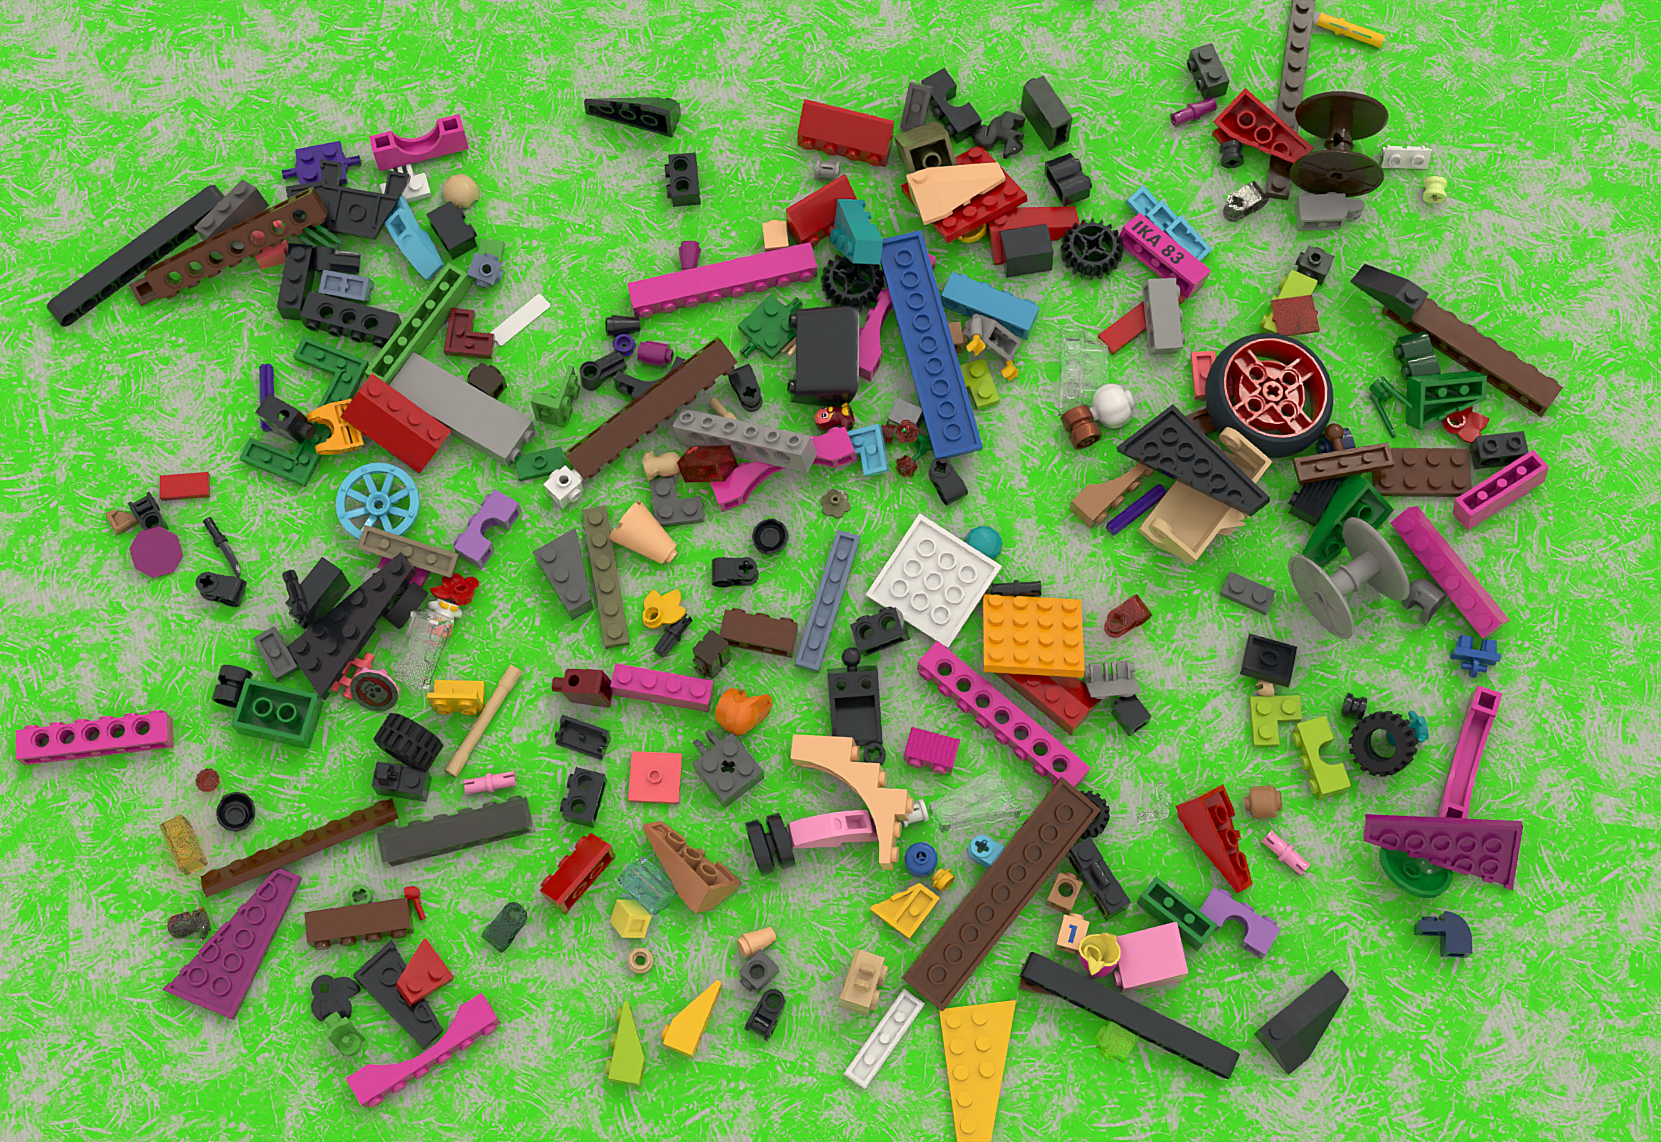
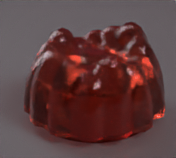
M211 768L201 770L195 780L196 786L203 792L215 791L220 783L218 772Z

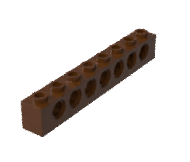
M312 186L148 268L144 276L159 300L164 297L170 299L179 294L180 289L186 286L188 289L193 288L201 282V279L207 276L208 278H213L221 273V269L227 266L233 268L242 262L241 259L250 256V258L255 257L263 251V248L269 245L275 247L284 241L283 238L289 235L295 237L304 232V228L311 224L313 227L320 225L325 221L328 210L316 189ZM303 210L307 216L298 218L295 216L294 211ZM281 220L286 226L284 228H277L273 222ZM261 231L265 237L262 239L255 238L252 232ZM239 241L244 247L236 249L232 246V242ZM211 252H220L223 258L215 259L211 256ZM198 262L202 268L199 270L193 269L190 263ZM176 272L181 276V279L174 280L170 277L169 273Z

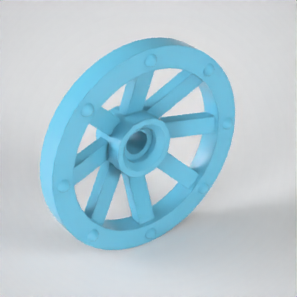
M371 463L357 468L344 479L336 497L338 518L345 530L357 540H360L364 526L360 530L350 522V519L371 514L365 525L373 527L379 518L386 532L403 536L414 525L420 509L419 493L411 477L399 467L387 463ZM371 474H387L381 492H377ZM396 477L405 484L406 488L388 497ZM362 478H364L370 492L368 497L351 489ZM410 495L409 511L392 506ZM347 496L365 504L366 507L346 512ZM378 504H383L381 509H376ZM391 514L405 519L400 525L392 529L388 515Z

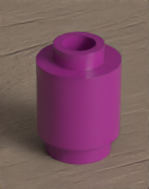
M653 341L640 342L637 360L642 361L643 364L666 368L668 363L671 364L673 361L674 351L670 349L669 344Z

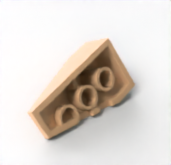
M998 162L931 167L906 175L911 198L924 225L947 218L953 214L952 210L961 204L966 206L971 203L970 199L977 194H985L1006 180Z

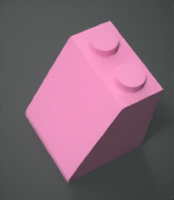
M1177 922L1117 937L1121 954L1116 971H1113L1115 986H1120L1121 993L1180 983L1187 976L1188 969Z

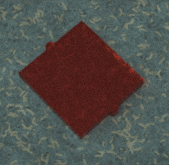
M1312 295L1271 300L1272 321L1275 322L1277 334L1294 336L1320 331L1317 319L1318 311L1315 310Z

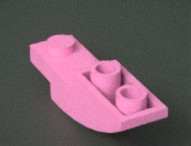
M868 810L842 811L817 815L790 822L787 825L792 848L839 847L842 842L879 841L876 824L872 815L868 814Z

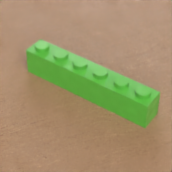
M448 262L365 371L367 379L373 373L389 385L413 352L418 355L422 353L450 316L451 308H456L472 287L467 273Z

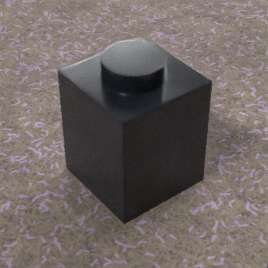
M1135 694L1130 697L1121 696L1114 701L1113 704L1115 706L1111 714L1128 736H1131L1150 722L1152 716Z

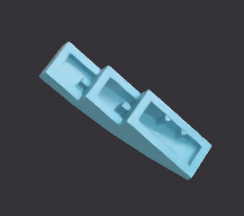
M1144 185L1125 201L1136 215L1139 213L1144 215L1199 261L1212 250L1181 215L1177 217L1163 200L1158 202Z

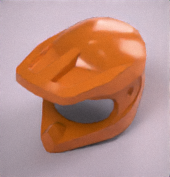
M730 688L721 696L717 704L715 720L727 732L733 733L735 736L744 735L768 716L773 705L772 698L769 694L749 698L745 690Z

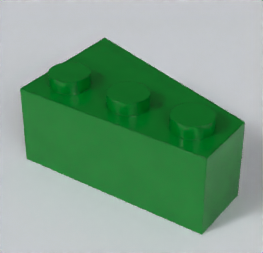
M1462 371L1407 377V401L1413 405V408L1409 409L1406 407V424L1421 430L1431 422L1440 421L1455 411L1460 412L1486 400L1487 376L1475 371Z

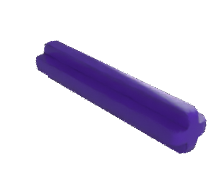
M268 363L261 364L259 367L260 405L268 393L274 396L273 366ZM260 418V426H261V429H262L263 431H266V432H267V431H273V430Z
M1161 484L1154 486L1108 522L1107 530L1110 534L1116 535L1161 500L1167 492Z

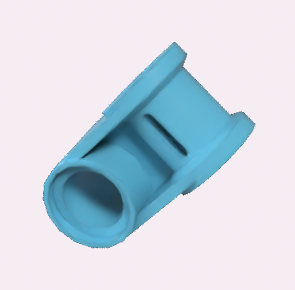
M978 835L969 844L968 855L973 861L988 869L1005 846L998 844L985 835ZM983 844L984 851L980 854L977 852V846Z

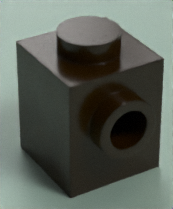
M481 362L478 367H474L468 374V384L496 400L507 387L504 376L493 365L487 366Z

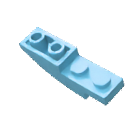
M401 195L385 225L409 262L426 280L430 281L444 267V264L428 233L420 229L405 197Z

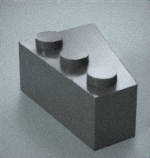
M574 528L533 552L536 563L572 621L593 609L576 529Z

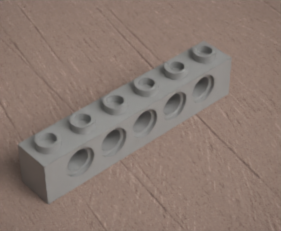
M682 408L672 426L681 445L808 473L817 455L811 436Z

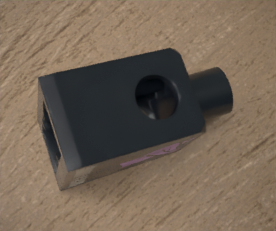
M269 393L255 412L276 434L297 444L303 443L305 439H312L316 433L313 424L308 422L307 418L298 409ZM279 414L285 416L282 421L279 420Z

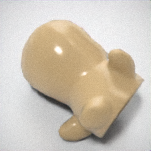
M650 451L645 453L642 458L648 481L658 475L661 477L677 475L683 467L680 455L675 452H667L655 457L654 452Z

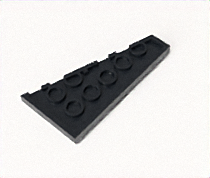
M401 552L287 647L323 700H326L330 695L328 691L334 682L340 681L344 675L342 671L349 661L355 660L376 630L374 626L381 616L385 617L389 612L388 607L395 597L402 594L417 573L406 556Z

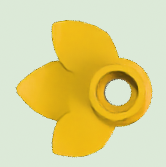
M676 589L660 596L657 591L652 590L644 600L643 623L647 628L656 629L663 624H673L682 619L686 609L680 606V591Z

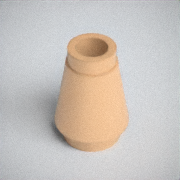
M768 927L741 934V938L737 939L736 942L744 958L749 956L752 958L760 949L764 950L777 939L773 929Z

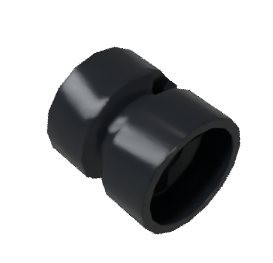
M221 665L217 678L220 684L214 688L212 701L227 707L237 708L245 679H251L252 672L233 665Z

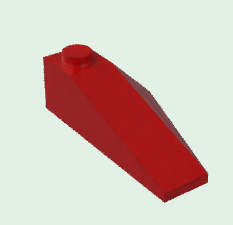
M1246 88L1213 121L1230 138L1292 164L1300 157L1314 150L1306 140Z

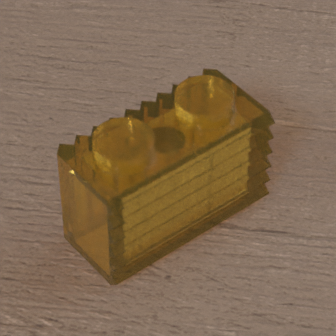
M178 815L160 824L161 831L180 871L185 875H189L208 865L207 857L204 856L205 853L200 847L201 844L194 834L195 831L183 815Z

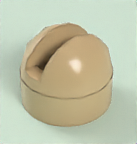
M1262 680L1257 682L1256 688H1263L1257 690L1260 696H1275L1273 683Z

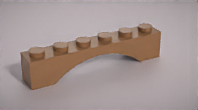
M1138 462L1130 471L1114 480L1085 487L1071 501L1069 510L1090 529L1096 523L1100 525L1108 517L1109 514L1107 512L1110 509H1117L1124 502V496L1129 491L1131 493L1135 492L1142 483L1140 480L1145 476L1150 477L1156 470Z

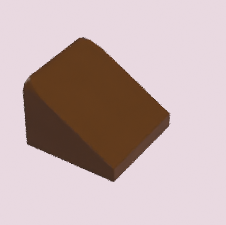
M145 277L129 285L140 306L158 298Z

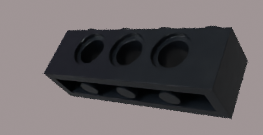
M311 291L308 292L300 313L304 326L309 330L326 331L335 337L346 336L355 342H369L382 349L402 324L397 313ZM327 314H333L330 318L324 319ZM349 320H355L352 324H346ZM377 325L376 329L368 330L369 327Z

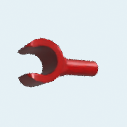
M415 886L405 887L404 897H407L410 901L414 900L420 921L426 919L421 906L420 890Z

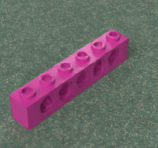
M153 710L146 715L128 713L121 718L103 716L96 721L78 719L71 724L53 722L46 727L28 725L24 729L15 730L16 760L23 765L174 747L173 719L163 710ZM150 726L148 733L140 735L143 727ZM125 729L121 737L115 738L117 731ZM100 732L96 740L90 741L92 734ZM74 735V740L69 744H65L67 737ZM49 738L48 744L40 747L42 740Z

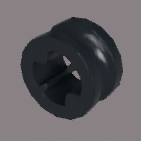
M878 743L867 745L863 752L864 762L880 763L882 765L886 758L884 747ZM878 750L879 756L882 757L880 759L875 758L874 761L870 760V755L867 754Z

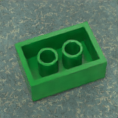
M246 678L231 726L240 734L310 749L324 702L315 693Z

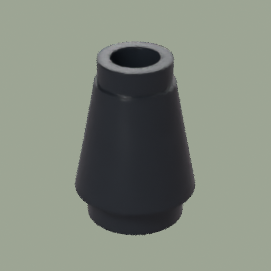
M611 314V317L605 318L606 334L615 338L621 334L640 332L639 317L634 318Z

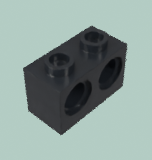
M696 152L668 155L669 164H664L665 176L670 178L671 183L666 185L667 198H672L673 207L701 205ZM679 168H685V169H686V170H684V171H677V169H679ZM682 188L688 189L685 192H679Z
M1524 431L1476 436L1469 447L1474 469L1508 466L1529 452Z
M896 607L882 608L878 614L871 617L870 615L859 617L855 623L850 624L857 649L865 657L910 640L902 612ZM895 620L894 628L886 630L888 622ZM868 629H872V636L864 639V633Z
M576 767L574 774L569 775L567 781L569 793L567 798L563 797L560 806V812H562L565 821L594 828L607 783L605 774ZM590 780L592 786L589 789L582 790L579 788L581 782ZM577 804L586 806L585 810L580 814L572 812Z

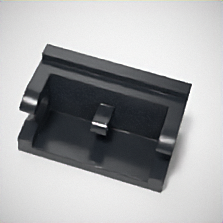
M562 715L560 718V729L558 732H555V744L603 760L611 736L606 729Z

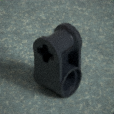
M748 363L734 369L728 374V378L742 407L748 412L759 410L763 401L751 365Z
M935 458L930 464L928 476L936 488L940 499L948 506L968 495V490L948 459ZM936 468H938L939 470L944 469V474H942L940 471L935 472Z
M150 491L146 493L145 497L136 502L128 503L132 513L144 530L150 529L154 523H159L157 526L169 530L160 512V508Z
M719 557L712 560V585L715 587L750 586L758 580L759 573L756 562L750 557ZM746 569H750L748 574H744Z
M211 572L201 573L197 577L196 587L204 599L223 603L231 607L240 606L247 585L246 581L238 577L224 576Z
M769 989L763 994L744 1029L746 1031L752 1030L763 1036L764 1040L768 1042L786 1006V1000L782 992L777 989ZM778 996L781 999L780 1005L774 1009L767 1006L769 997Z

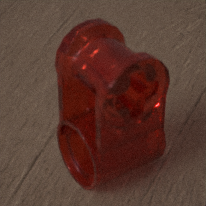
M1136 594L1108 613L1104 624V631L1109 637L1119 638L1149 620L1152 613L1139 595Z

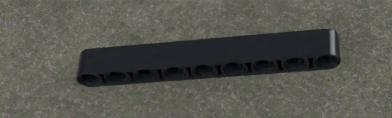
M216 185L207 186L52 298L47 304V310L62 327L71 325L195 235L197 232L194 227L225 197Z
M1029 953L1019 975L1023 980L1224 1079L1231 1078L1240 1056L1235 1050L1038 953Z

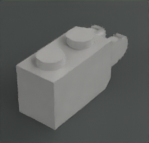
M1336 192L1314 195L1313 193L1298 195L1295 204L1297 231L1339 230L1344 225L1345 220L1360 218L1365 204L1360 198H1346L1345 194H1337Z

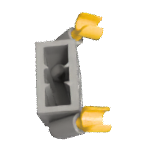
M974 314L964 325V335L972 340L966 346L969 352L973 350L975 356H977L985 349L1002 357L1003 364L1007 366L1001 370V373L1008 381L1012 380L1019 374L1013 363L1015 362L1014 353L1021 340L997 321Z

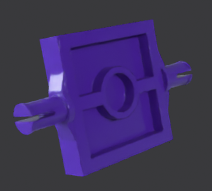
M341 141L295 149V168L282 169L283 179L298 177L300 184L322 181L319 162L320 159L342 163L339 185L348 184V167L361 165L360 155L346 158Z

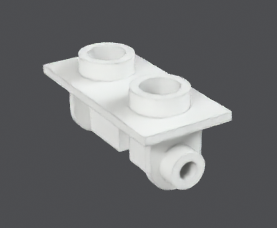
M1386 145V147L1381 148V156H1383L1381 167L1428 169L1432 149L1425 148L1424 145H1421V147L1407 146L1406 149H1403L1402 146Z

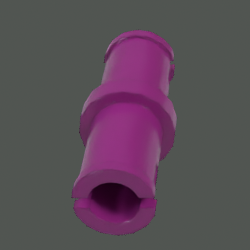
M1208 97L1196 104L1190 103L1186 108L1170 114L1171 123L1173 126L1178 127L1191 120L1197 121L1200 119V116L1217 110L1216 101L1214 98Z

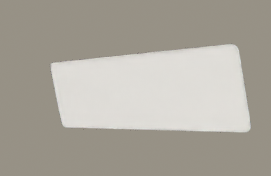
M537 294L490 333L495 335V340L502 346L551 305L541 294Z

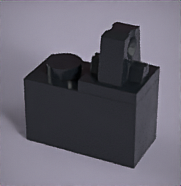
M377 762L371 786L378 795L427 802L432 777L427 770Z

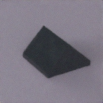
M1047 224L1000 231L1006 278L1052 270L1054 251Z

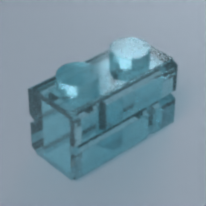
M644 856L630 863L617 880L652 916L666 909L678 894L673 884Z

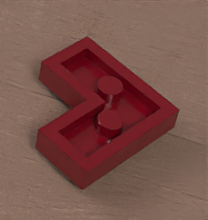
M451 308L444 353L445 355L492 359L495 335L492 333L473 332L474 310Z

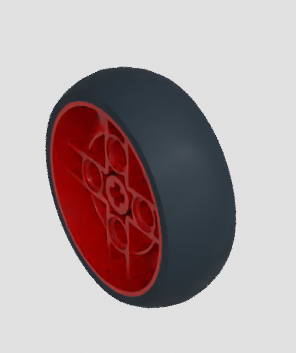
M1259 333L1242 337L1220 352L1212 363L1206 379L1205 400L1210 419L1220 434L1226 427L1232 428L1244 436L1268 458H1282L1303 451L1322 435L1333 410V387L1324 364L1306 345L1285 335ZM1257 357L1270 358V359H1273V360H1276V361H1271V360L1259 361V359H1258ZM1227 372L1236 380L1233 393L1234 407L1227 393ZM1250 374L1254 375L1257 380L1252 379ZM1283 380L1288 381L1290 385H1286ZM1303 384L1305 385L1310 397V418L1302 410L1305 401V390ZM1248 406H1252L1256 412L1251 411ZM1281 411H1285L1289 417L1284 416ZM1255 428L1267 431L1279 430L1282 435L1268 434Z

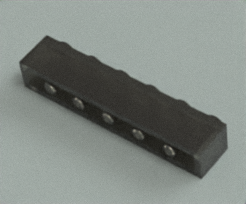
M513 796L508 798L507 802L499 804L497 802H488L482 805L483 808L475 810L464 808L459 810L458 814L450 816L448 814H439L430 821L415 820L409 822L408 826L405 827L390 826L384 828L383 832L377 833L382 862L386 868L536 832L530 803L527 797Z

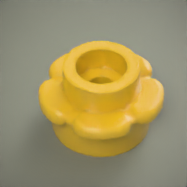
M941 868L932 877L934 881L933 888H938L943 892L953 883L955 876L950 873L951 869H946L945 871Z

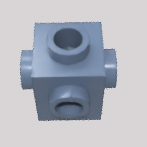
M475 253L467 272L468 277L475 280L474 284L485 289L488 286L493 287L494 282L499 283L504 272V270L500 269L502 263L498 262V257L492 254L485 253L483 256ZM487 268L490 273L485 274L482 269Z

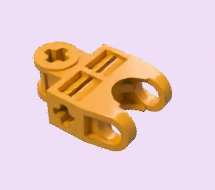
M351 399L326 404L306 415L308 422L325 424L332 433V436L326 439V442L315 446L317 454H342L360 450L363 447L362 437L365 435L340 418L352 401Z

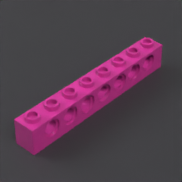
M938 640L918 661V673L927 682L931 680L938 686V691L943 696L953 698L961 711L971 713L980 727L983 729L989 728L995 733L994 737L998 742L1003 745L1008 744L1014 749L1013 753L1020 760H1027L1033 765V770L1039 776H1046L1053 782L1052 786L1060 777H1063L1073 787L1077 788L1089 774L1091 767ZM941 668H947L950 670L951 674L948 676H941L938 673V670ZM964 683L969 686L970 690L961 692L957 689V686ZM984 699L989 703V706L980 708L976 705V701ZM1003 715L1008 719V722L999 724L996 722L995 717ZM1017 731H1023L1027 735V738L1024 740H1018L1014 736V733ZM1042 747L1045 749L1046 754L1038 756L1034 753L1033 749ZM1061 763L1065 766L1066 770L1064 772H1057L1053 769L1052 765Z

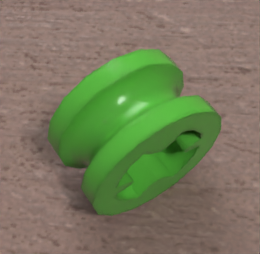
M356 885L349 891L348 899L352 905L372 903L373 894L365 885ZM365 891L366 900H360L359 903H356L355 895Z

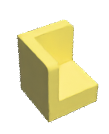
M617 899L610 923L621 937L645 938L652 915L639 900Z

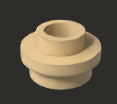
M636 948L628 956V966L637 974L646 973L653 966V956L645 948ZM644 957L645 963L637 965V958Z

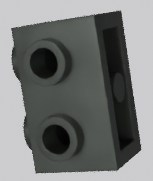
M1209 43L1191 49L1189 59L1187 60V67L1189 72L1192 73L1196 87L1201 92L1203 99L1226 95L1230 80L1213 44Z

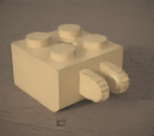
M855 949L844 989L839 997V1007L869 1016L871 1009L876 1010L880 998V991L877 988L878 985H884L888 972V966L884 965V957Z

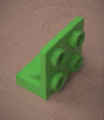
M568 366L557 399L547 393H541V395L533 393L531 405L537 421L564 427L565 421L570 420L573 407H571L572 401L578 398L580 386L577 383L578 376L575 375L574 367Z

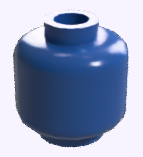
M919 842L911 845L904 857L907 872L917 878L928 877L936 869L937 853L927 843Z

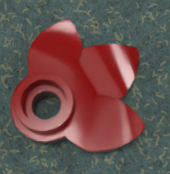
M1473 406L1460 412L1455 411L1447 415L1442 420V425L1447 432L1457 434L1461 440L1472 443L1476 436H1482L1480 431L1487 426L1490 419L1482 414L1472 412Z
M454 573L452 578L442 576V585L430 588V592L439 599H451L455 605L463 606L472 602L474 590L479 587V581L473 576L464 579L460 574Z

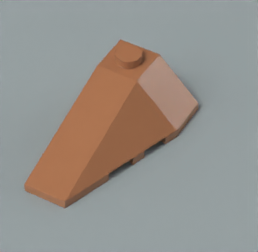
M664 822L647 823L642 827L679 897L695 914L712 910L741 885L742 882L725 865L719 861L714 864L704 857L705 851L687 845L685 843L686 838Z

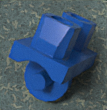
M1461 635L1458 637L1455 648L1450 653V659L1462 660L1461 669L1469 670V677L1476 678L1478 671L1486 673L1487 665L1495 666L1496 662H1500L1501 654L1497 653V641L1483 639L1480 650L1472 649L1473 637Z

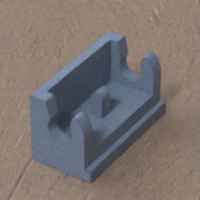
M323 270L318 293L370 302L369 291L374 290L375 283L367 277Z

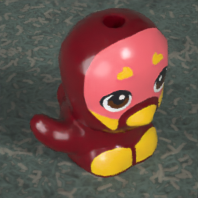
M849 402L844 403L839 408L835 406L820 408L814 416L815 424L821 431H828L838 426H841V428L845 426L847 431V429H853L855 425L853 410Z

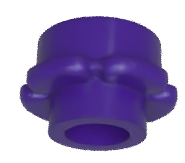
M621 334L613 342L614 351L617 350L622 356L628 357L634 353L636 342L629 335Z

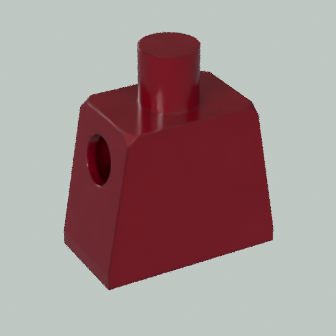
M568 668L565 671L564 678L554 677L552 680V691L562 692L572 703L610 708L611 680L603 670Z

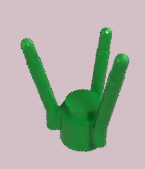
M1382 376L1370 386L1369 390L1373 394L1369 398L1375 403L1391 437L1395 438L1396 434L1379 400L1382 399L1385 402L1394 396L1409 409H1412L1413 405Z

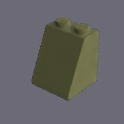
M938 121L893 135L900 159L908 174L931 167L957 166L949 134Z

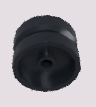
M779 812L766 816L767 833L764 832L763 826L758 819L745 822L748 838L761 876L774 873L775 865L772 856L775 855L779 866L783 870L796 866L791 839Z

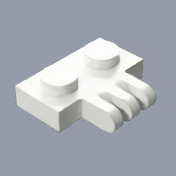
M407 164V174H410L411 179L402 193L407 203L432 197L426 174L414 175L411 164ZM402 166L397 167L398 172L404 173ZM386 183L380 184L382 194L385 192Z

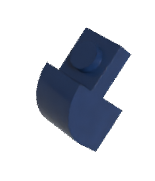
M1445 911L1439 916V921H1437V917H1422V920H1419L1414 925V935L1440 936L1441 957L1467 958L1472 954L1471 930L1466 921L1459 915Z

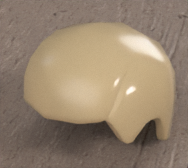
M464 174L453 175L444 183L442 196L446 203L451 201L455 208L458 206L460 208H470V205L475 200H479L480 188L471 177Z

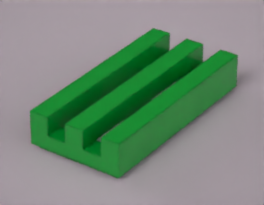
M321 225L315 226V228L336 242L334 246L309 228H304L306 233L326 247L337 250L343 242ZM301 234L295 236L305 244L312 245L313 248L317 246Z

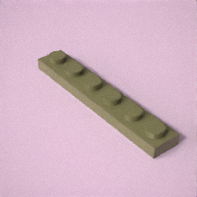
M606 506L583 509L582 513L605 649L630 645L613 542L608 538L611 531Z

